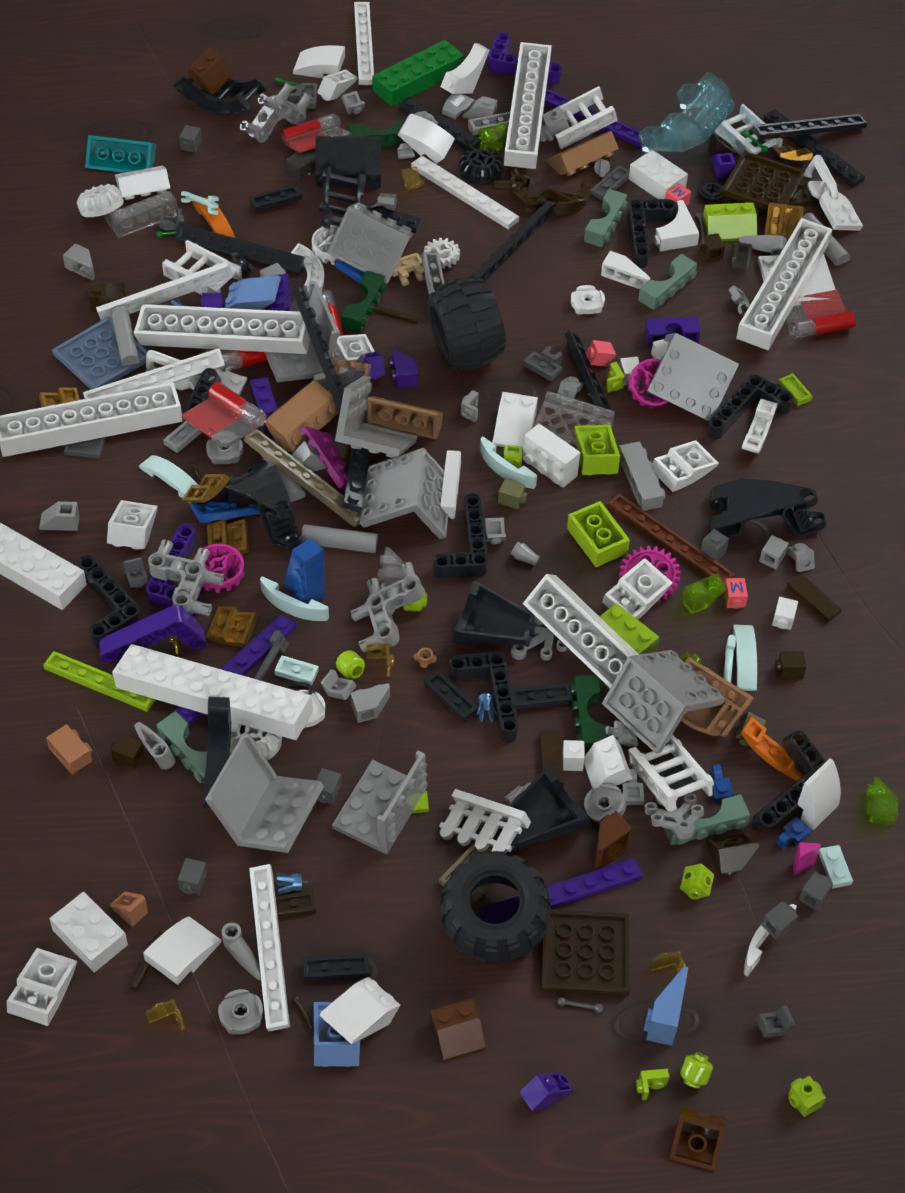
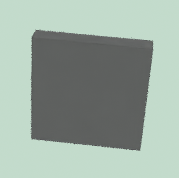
M106 437L67 444L64 449V455L100 459Z

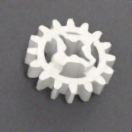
M439 238V241L433 239V243L428 242L427 246L424 247V252L439 253L443 269L445 266L450 268L451 264L456 265V261H459L460 249H458V244L454 245L453 240L448 242V238L445 240Z

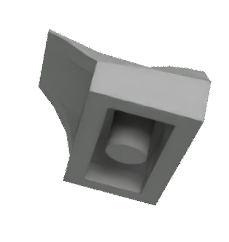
M452 94L446 100L442 114L456 120L475 100L464 94Z
M380 193L378 201L371 205L370 208L382 205L387 209L395 210L397 194Z

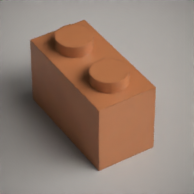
M67 724L46 737L49 749L72 775L92 762L91 747L87 742L83 743L78 732L75 729L71 730Z

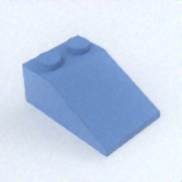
M278 275L247 278L232 283L229 287L228 297L225 300V308L261 310L275 302L281 277Z
M684 966L655 1000L653 1009H648L644 1031L648 1032L646 1040L673 1046L678 1028L688 967Z
M314 1002V1066H359L360 1040L351 1044L320 1016V1013L332 1002Z

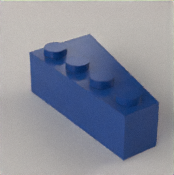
M312 538L292 550L283 584L295 596V599L306 604L311 599L318 602L325 597L324 550Z

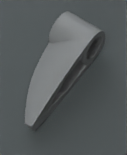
M776 235L739 237V242L756 250L770 252L771 255H780L787 243L785 237Z
M141 722L136 723L134 726L141 741L151 753L161 769L171 768L175 764L176 759L168 745L150 728Z
M236 923L226 924L222 928V939L225 948L244 969L260 981V965L252 950L243 939L240 926Z

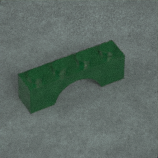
M406 120L396 121L387 130H374L365 123L349 124V136L381 137V147L400 146V144L406 143L398 136Z
M366 271L360 281V294L365 299L360 303L348 304L341 315V328L361 333L363 328L367 327L369 317L373 316L375 312L374 305H379L382 294L387 290L386 276Z
M597 675L574 676V683L570 684L571 694L575 699L572 701L573 713L576 712L577 717L574 718L575 729L579 730L577 741H584V754L588 753L594 743L607 738L605 725L594 721L587 712L592 705L599 703L600 685Z

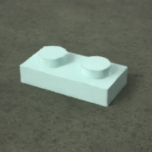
M281 656L275 668V675L297 682H306L312 686L319 671V666Z
M840 846L820 848L818 854L827 878L833 882L831 888L852 885L853 879Z

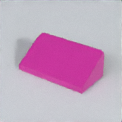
M799 843L792 863L793 876H797L814 867L821 844Z

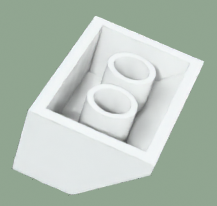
M164 166L115 174L117 186L122 198L125 197V200L135 198L134 195L138 194L148 196L151 195L150 192L164 193L167 192V189H170L167 169Z

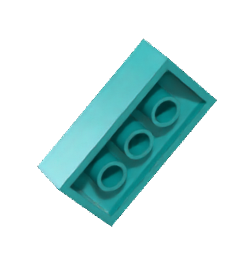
M88 135L85 168L121 173L152 168L155 161L156 144Z

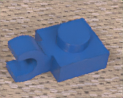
M720 764L712 765L710 774L714 782L712 786L713 802L733 797L734 792L729 777H722Z
M796 817L783 827L782 834L778 837L780 840L776 844L781 849H784L791 842L797 846L811 834L812 830Z

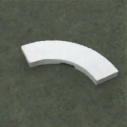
M298 243L291 253L305 256L303 267L307 272V280L303 285V289L307 291L309 282L316 281L318 287L322 290L325 277L321 260L317 259L314 252Z

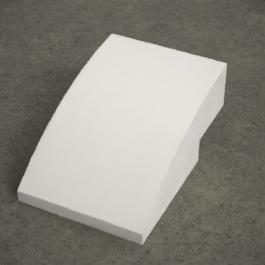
M318 46L300 52L293 74L323 78L325 74L330 75L339 72L345 58V46Z
M410 114L398 133V136L420 156L426 154L436 164L445 158L455 139L435 123L414 114Z
M366 334L339 336L336 342V349L333 352V360L338 358L356 362L360 355L374 352V349Z
M696 440L670 448L668 454L654 458L652 463L655 475L672 492L694 483L719 464Z
M644 558L621 577L618 584L604 595L603 603L608 608L617 603L639 620L662 597L673 582Z
M831 758L804 783L797 804L804 810L801 821L812 830L834 811L840 802L841 788L839 775Z
M188 916L164 932L143 954L146 962L178 985L190 971L194 973L222 941Z
M37 948L17 978V986L7 1000V1013L48 1026L65 995L77 961Z

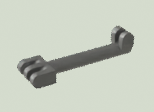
M276 630L269 640L273 646L255 675L254 679L262 681L277 653H284L289 645L279 630Z

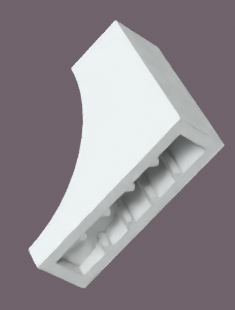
M474 43L463 63L456 69L446 72L441 87L452 94H473L489 49L479 43Z
M683 200L676 202V218L668 225L656 228L653 241L660 252L696 246L698 244L699 231Z

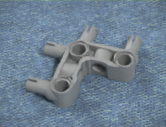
M285 83L279 94L271 97L260 94L262 98L258 97V103L264 106L252 124L245 120L240 125V129L248 132L259 143H263L273 132L277 122L283 118L295 125L304 123L306 120V108L311 100H313V97L305 92L300 101L294 104L287 100L294 88Z
M162 540L158 552L150 555L148 559L150 574L161 580L167 581L169 579L180 582L173 594V606H181L189 614L197 613L210 616L212 604L196 600L205 582L222 586L224 574L206 569L205 563L210 554L207 549L199 548L195 559L190 560L169 555L173 543L169 540L167 543L166 540Z
M411 562L405 563L407 568H405L404 564L401 565L404 579L380 589L377 578L371 579L372 584L368 580L366 584L370 595L364 605L350 611L355 622L369 615L372 621L374 635L359 641L363 652L377 646H395L399 641V631L392 617L395 609L406 604H412L424 596L425 589L421 585L419 577L415 575Z

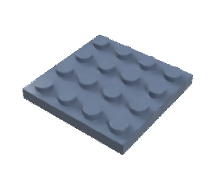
M110 317L105 318L52 349L53 355L91 390L113 383L144 365L148 351L135 340L140 363L122 366L114 326Z

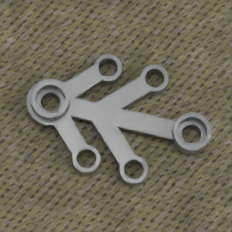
M535 616L534 622L537 625H543V623ZM536 626L533 634H537V636L531 639L529 647L512 646L511 656L516 660H522L526 657L527 650L545 641L540 657L546 661L552 658L551 649L555 634L548 628ZM559 639L556 649L560 652H565L568 647L566 645L560 646V644L564 643Z
M690 793L684 796V804L679 809L676 807V810L668 812L667 810L657 808L656 803L649 802L645 804V813L652 815L651 823L653 826L672 829L678 838L689 839L695 832L694 823L704 815V808L702 805H696L697 796ZM656 797L657 803L662 805V803ZM691 809V815L684 820L683 817ZM664 818L674 820L675 822L664 820Z

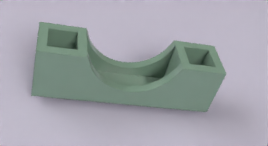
M608 189L602 203V212L607 216L601 219L590 220L585 229L584 242L603 247L605 242L609 241L611 231H615L617 221L621 220L623 211H626L628 207V202L626 201L627 194Z
M680 254L671 262L669 273L671 278L665 281L649 280L640 288L638 301L653 310L662 306L669 297L674 296L676 291L680 288L682 289L689 280L695 278L697 263Z
M175 711L156 724L157 735L169 746L173 755L181 759L183 766L187 770L191 769L197 781L204 783L207 751H195L187 746L185 742L190 735L188 723Z
M740 794L722 799L719 812L713 817L706 819L698 818L694 823L695 832L689 839H680L676 836L674 830L665 827L663 829L670 845H682L693 839L701 840L709 835H720L728 830L742 829L748 825L750 813ZM686 813V815L683 817L684 820H686L690 816V814ZM664 818V820L675 822L674 820Z

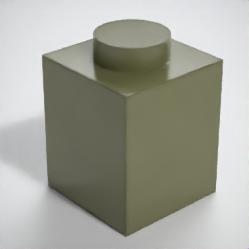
M505 479L499 490L498 504L519 510L521 504H524L527 499L528 493H525L526 485Z

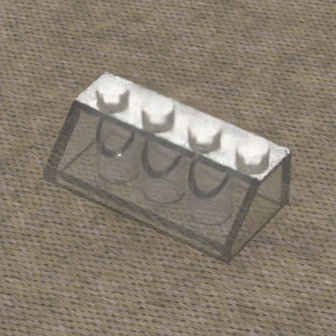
M166 191L104 215V219L120 238L159 223L160 215L177 216V200L170 191Z

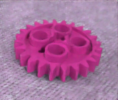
M647 546V550H644L642 547H640V552L633 550V556L627 554V560H622L619 578L623 577L644 558L652 565L658 562L654 567L658 570H665L666 572L662 574L673 582L670 588L662 595V598L667 600V594L672 596L673 590H677L678 584H680L681 571H679V564H676V558L670 559L671 553L665 555L664 548L659 552L657 546H655L654 550Z

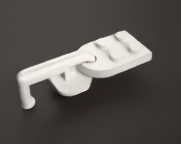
M815 155L808 165L804 176L811 178L816 168L823 181L808 182L807 187L811 195L819 199V203L833 230L860 231L863 225L853 206L843 194L838 192L836 182L821 155Z
M149 350L146 354V372L156 369L154 362L166 366L181 360ZM221 368L216 369L222 380L221 383L240 395L247 383V378ZM201 374L175 382V389L186 390L192 388L194 390ZM215 376L210 377L208 381L213 380ZM203 392L201 396H205L207 392Z

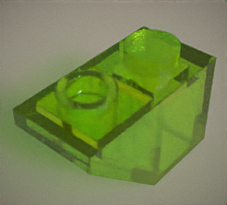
M509 122L479 129V139H481L482 148L486 150L489 147L491 151L501 150L507 140Z
M714 574L685 586L682 602L691 614L708 608L727 589V586L718 574Z
M874 776L872 784H868L867 796H870V801L867 802L866 813H869V822L894 825L898 816L899 797L879 777Z

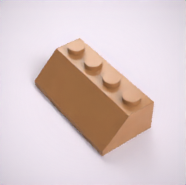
M609 131L546 159V162L560 175L567 174L569 176L576 173L575 169L580 168L582 170L589 167L588 163L590 162L594 164L603 156L607 158L614 155L613 151L619 148L612 131Z
M313 380L264 420L276 444L287 452H294L304 441L309 439L307 435H303L300 431L303 426L319 431L338 415L339 411L332 394Z
M374 396L367 399L368 424L437 439L442 426L443 412Z

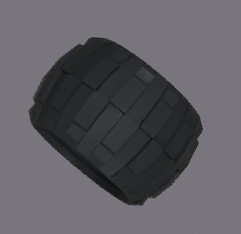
M472 277L458 278L444 283L435 289V292L429 294L427 308L431 328L439 351L448 366L461 370L474 369L490 363L498 358V355L504 353L506 334L503 319L496 298L489 285L483 279H474Z
M493 851V854L487 855L479 853L471 856L467 863H460L451 873L450 879L444 884L441 893L440 915L446 936L450 938L453 946L463 955L471 956L474 961L482 964L497 962L498 965L509 964L512 959L523 958L532 952V948L536 944L538 945L541 942L550 921L551 901L549 891L544 884V879L535 868L533 869L528 866L526 860L517 855L513 857L505 855L503 851ZM493 883L510 886L517 890L520 895L518 911L506 922L500 924L486 923L474 914L470 906V895L474 890Z

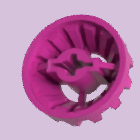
M647 359L640 362L632 370L628 378V390L632 392L633 400L639 401L641 406L646 405L649 408L661 407L668 402L647 392L649 383H651L661 362L659 359ZM639 379L642 381L643 390L641 391L638 388ZM642 393L652 394L653 398L645 397Z
M212 544L204 547L210 552L205 563L206 569L224 574V582H222V586L205 582L202 587L206 591H211L214 588L216 593H220L221 588L230 591L232 585L234 587L238 586L240 580L244 577V559L241 553L234 547L226 544ZM229 570L232 571L231 579L227 578Z

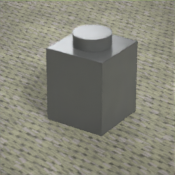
M185 125L179 136L180 150L196 152L202 141L201 128Z
M713 529L703 539L701 551L715 561H718L726 553L729 538Z
M322 768L316 781H321L324 788L317 801L333 804L341 787V774Z
M185 858L178 877L179 890L186 894L194 893L200 895L207 875L206 862Z
M814 872L802 889L799 900L817 911L830 893L833 882L826 876Z
M782 901L764 916L761 926L778 940L795 926L798 915L793 907Z

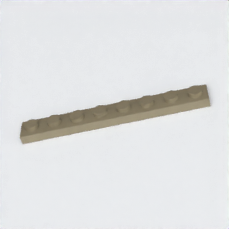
M256 429L245 435L244 442L275 464L280 470L354 527L360 524L361 511L358 513L342 508L344 497L342 494L261 431Z

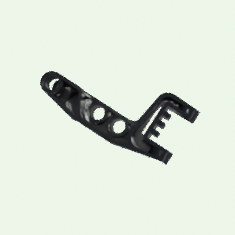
M262 459L247 466V473L240 477L228 475L230 480L218 493L221 498L231 503L246 496L257 505L269 540L275 546L292 551L302 544V539L293 516L294 511L275 464Z
M741 478L715 486L710 490V507L713 510L726 511L709 519V533L715 529L727 538L740 536L744 524L753 519L781 515L797 537H803L822 530L826 527L827 521L822 512L807 511L808 508L815 506L819 500L816 491L811 488L772 480ZM809 495L814 496L811 500H804ZM816 519H822L818 524L813 523Z

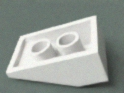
M507 392L502 393L492 442L494 445L504 447V445L522 446L523 450L524 435L534 425L538 397Z
M121 500L108 522L107 543L113 544L116 547L127 546L136 550L145 549L158 506Z
M367 977L350 987L320 1013V1016L348 1042L353 1044L388 1026L400 1004L394 1000L393 996L379 987L376 981Z

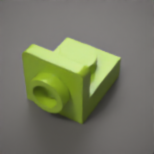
M617 362L610 363L606 383L607 392L617 391L624 387L625 376Z
M504 445V459L518 469L522 465V446Z
M668 1069L641 1071L639 1079L636 1080L637 1093H641L642 1100H647L648 1087H651V1089H661L667 1086L669 1080Z

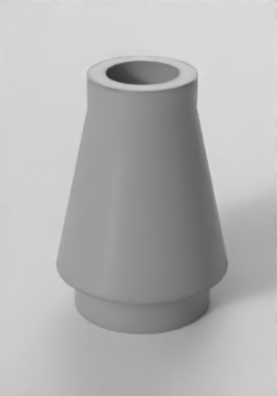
M520 542L516 543L511 552L514 559L533 566L537 564L540 558L526 544H521Z

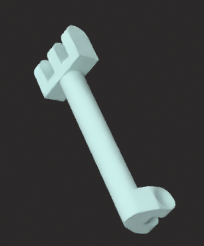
M187 191L181 192L182 196H186V198H181V202L194 201L208 206V213L218 214V210H215V208H218L219 204L215 203V201H219V197L208 196V199H205Z
M734 635L728 636L725 648L723 678L730 683L736 643Z

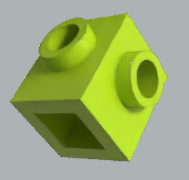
M702 863L687 866L684 869L680 889L692 899L710 896L714 874Z
M810 1075L804 1079L798 1078L791 1083V1089L788 1093L789 1101L794 1108L800 1111L803 1117L808 1116L823 1106L826 1097L822 1093L819 1083L813 1081Z

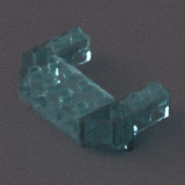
M706 72L698 81V84H683L676 93L681 109L684 110L681 113H670L661 123V126H646L638 134L643 152H650L651 150L665 153L670 151L683 152L705 143L735 108L730 90L725 82L714 74Z

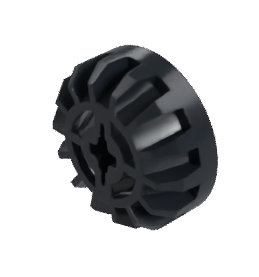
M481 146L478 149L472 147L460 157V175L469 183L488 185L497 181L502 175V157L495 150L491 151L489 147L486 150L482 149Z

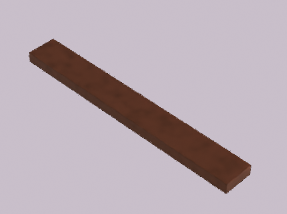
M620 493L607 503L608 509L720 588H724L726 578H734L735 574Z

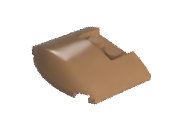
M688 657L685 663H688L698 675L703 676L710 686L718 689L725 700L719 706L687 711L680 721L698 732L726 737L754 697Z

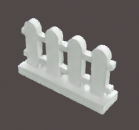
M455 789L452 797L456 803L455 805L451 804L449 807L451 812L445 823L441 822L439 827L441 829L440 835L444 840H449L454 834H457V840L462 846H466L471 840H475V847L479 852L486 851L490 845L493 846L492 852L503 851L506 854V852H511V843L516 834H521V827L528 829L531 821L524 811ZM467 816L468 818L462 829L458 828L463 817ZM481 822H484L485 825L482 828L480 834H476V831L480 826ZM502 828L503 830L497 841L493 840L497 830Z

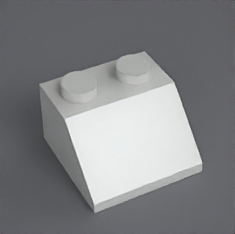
M614 735L594 743L585 755L584 765L593 790L601 784L617 786L633 779L622 747Z

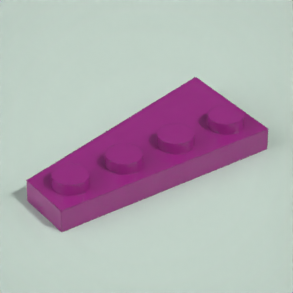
M303 426L300 429L301 433L309 437V445L319 452V460L329 467L327 472L338 488L345 491L348 471L346 464L339 456L338 449L332 442L331 435L327 432Z

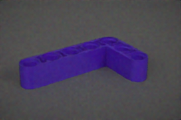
M506 32L498 33L488 54V69L492 72L516 77L519 55L508 53L510 35ZM550 62L548 84L560 83L561 65Z
M184 524L177 529L171 540L173 547L169 555L188 559L196 543L193 526ZM151 576L146 586L148 602L153 606L163 609L173 606V594L177 587L173 585L175 581L169 579L167 581ZM192 613V614H190V615H191V616H196V615H198V614H197V613Z
M171 606L100 639V657L103 662H115L123 657L131 644L145 648L172 635H176L190 649L200 650L206 646L204 627L183 607Z

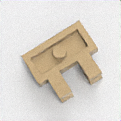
M414 253L400 258L392 275L393 277L399 276L402 286L409 285L407 277H409L408 272L414 271L418 282L425 280L422 274L424 269L420 255Z

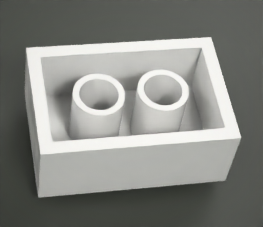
M653 150L630 164L629 180L657 199H665L666 192L678 184L686 188L688 173Z
M537 424L524 435L522 459L527 464L532 465L541 474L546 475L562 488L578 476L580 452L541 424Z
M84 891L49 918L52 930L93 972H96L128 945L125 932Z

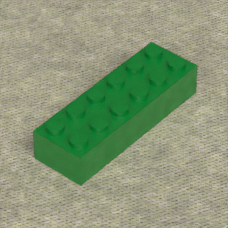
M443 40L373 75L372 91L392 107L442 82L446 72L456 69L463 63L464 54L449 42Z

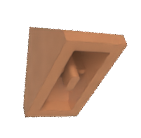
M124 892L109 905L113 911L132 927L148 913L145 897L140 894Z

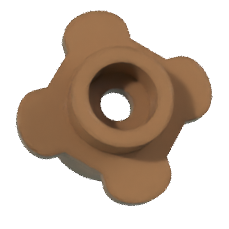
M421 648L413 657L414 660L420 663L422 668H427L430 663L437 661V657L433 655L432 650L429 648Z

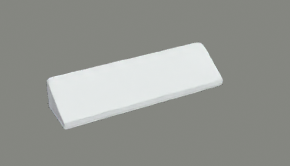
M449 450L446 454L440 506L451 519H454L461 469V452Z

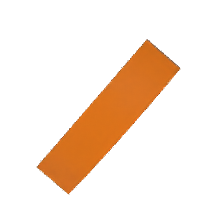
M193 202V206L199 215L202 214L214 233L235 238L227 219L219 207L215 208V210H218V214L214 215L208 213V206Z
M751 716L741 731L747 743L772 767L788 777L798 780L804 774L784 748L765 734L767 729Z

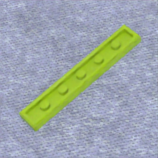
M55 651L52 652L43 665L47 671L148 712L156 700L119 689L115 685L113 675Z

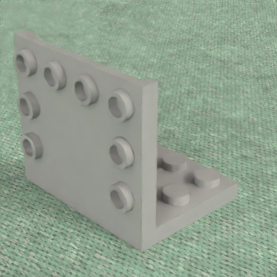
M359 202L354 203L348 207L327 253L364 272L370 271L386 276V283H388L407 243L412 239L414 233L411 232V228L405 225L400 227L396 225L397 221L389 217L386 220L381 217V213L375 210L371 212L366 209L367 206Z
M311 281L307 289L310 298L308 302L310 307H313L315 310L316 323L322 328L323 333L321 336L323 341L325 340L329 346L328 354L330 358H333V352L336 349V342L340 336V331L334 323L333 314H330L327 301L322 296L321 288L318 287L316 281ZM311 339L307 354L265 352L277 382L313 378V375L324 373Z
M677 333L667 334L664 341L668 343V348L647 392L709 421L717 411L739 363Z
M362 376L344 388L335 441L349 444L354 449L366 448L371 453L382 452L391 458L399 457L416 443L417 435L363 422L364 412L368 409L367 396L371 392L372 383H370L371 377Z
M424 448L368 467L360 524L363 528L415 512L439 539L446 538L449 516L440 506L444 470Z
M668 650L629 656L602 704L649 748L658 754L664 749L685 712L722 705L725 698L718 689L710 686L703 676L693 671L688 663L683 662L676 652Z
M243 734L205 800L237 846L288 853L324 785L321 781L277 776L251 735Z
M417 750L416 762L408 775L402 774L372 759L333 822L332 828L387 855L411 816L413 809L427 789L425 754Z

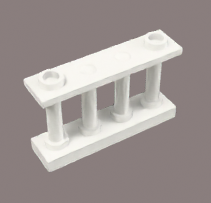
M599 86L559 106L563 112H567L570 118L569 122L572 125L555 135L560 149L618 121L613 106L606 108L602 103L603 95ZM596 104L600 112L592 116L587 107ZM582 111L586 119L578 123L573 114Z
M744 104L740 107L739 115L724 120L720 115L714 116L712 130L729 142L739 155L742 156L744 151L756 155L762 151V148L759 146L754 147L751 144L753 141L750 138H744L741 135L744 130L752 129L753 125L765 124ZM741 120L746 123V125L737 129L731 126ZM755 134L751 135L756 140H758ZM765 139L764 141L766 142L762 145L768 148L772 147L773 149L780 148L783 139Z
M189 240L185 242L186 253L177 262L173 263L166 259L162 263L163 275L172 280L195 273L204 264L212 267L226 261L232 278L238 281L242 279V270L239 265ZM191 257L198 260L189 270L181 267ZM230 279L196 290L195 292L201 295L202 293H221V287Z
M673 734L668 740V745L664 747L661 753L656 754L654 751L644 754L640 753L636 747L628 749L629 765L633 769H637L638 776L668 812L676 810V800L678 797L702 788L708 796H712L714 782L711 775L706 774L682 746L681 741L676 739ZM668 753H672L675 758L655 766L648 762ZM680 764L685 768V770L665 778L658 774ZM690 776L696 781L676 790L668 786Z

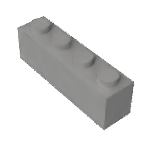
M640 441L619 445V462L639 507L644 511L662 507L665 491L663 488L661 489L659 478L653 472V465L647 458L646 449L642 447Z

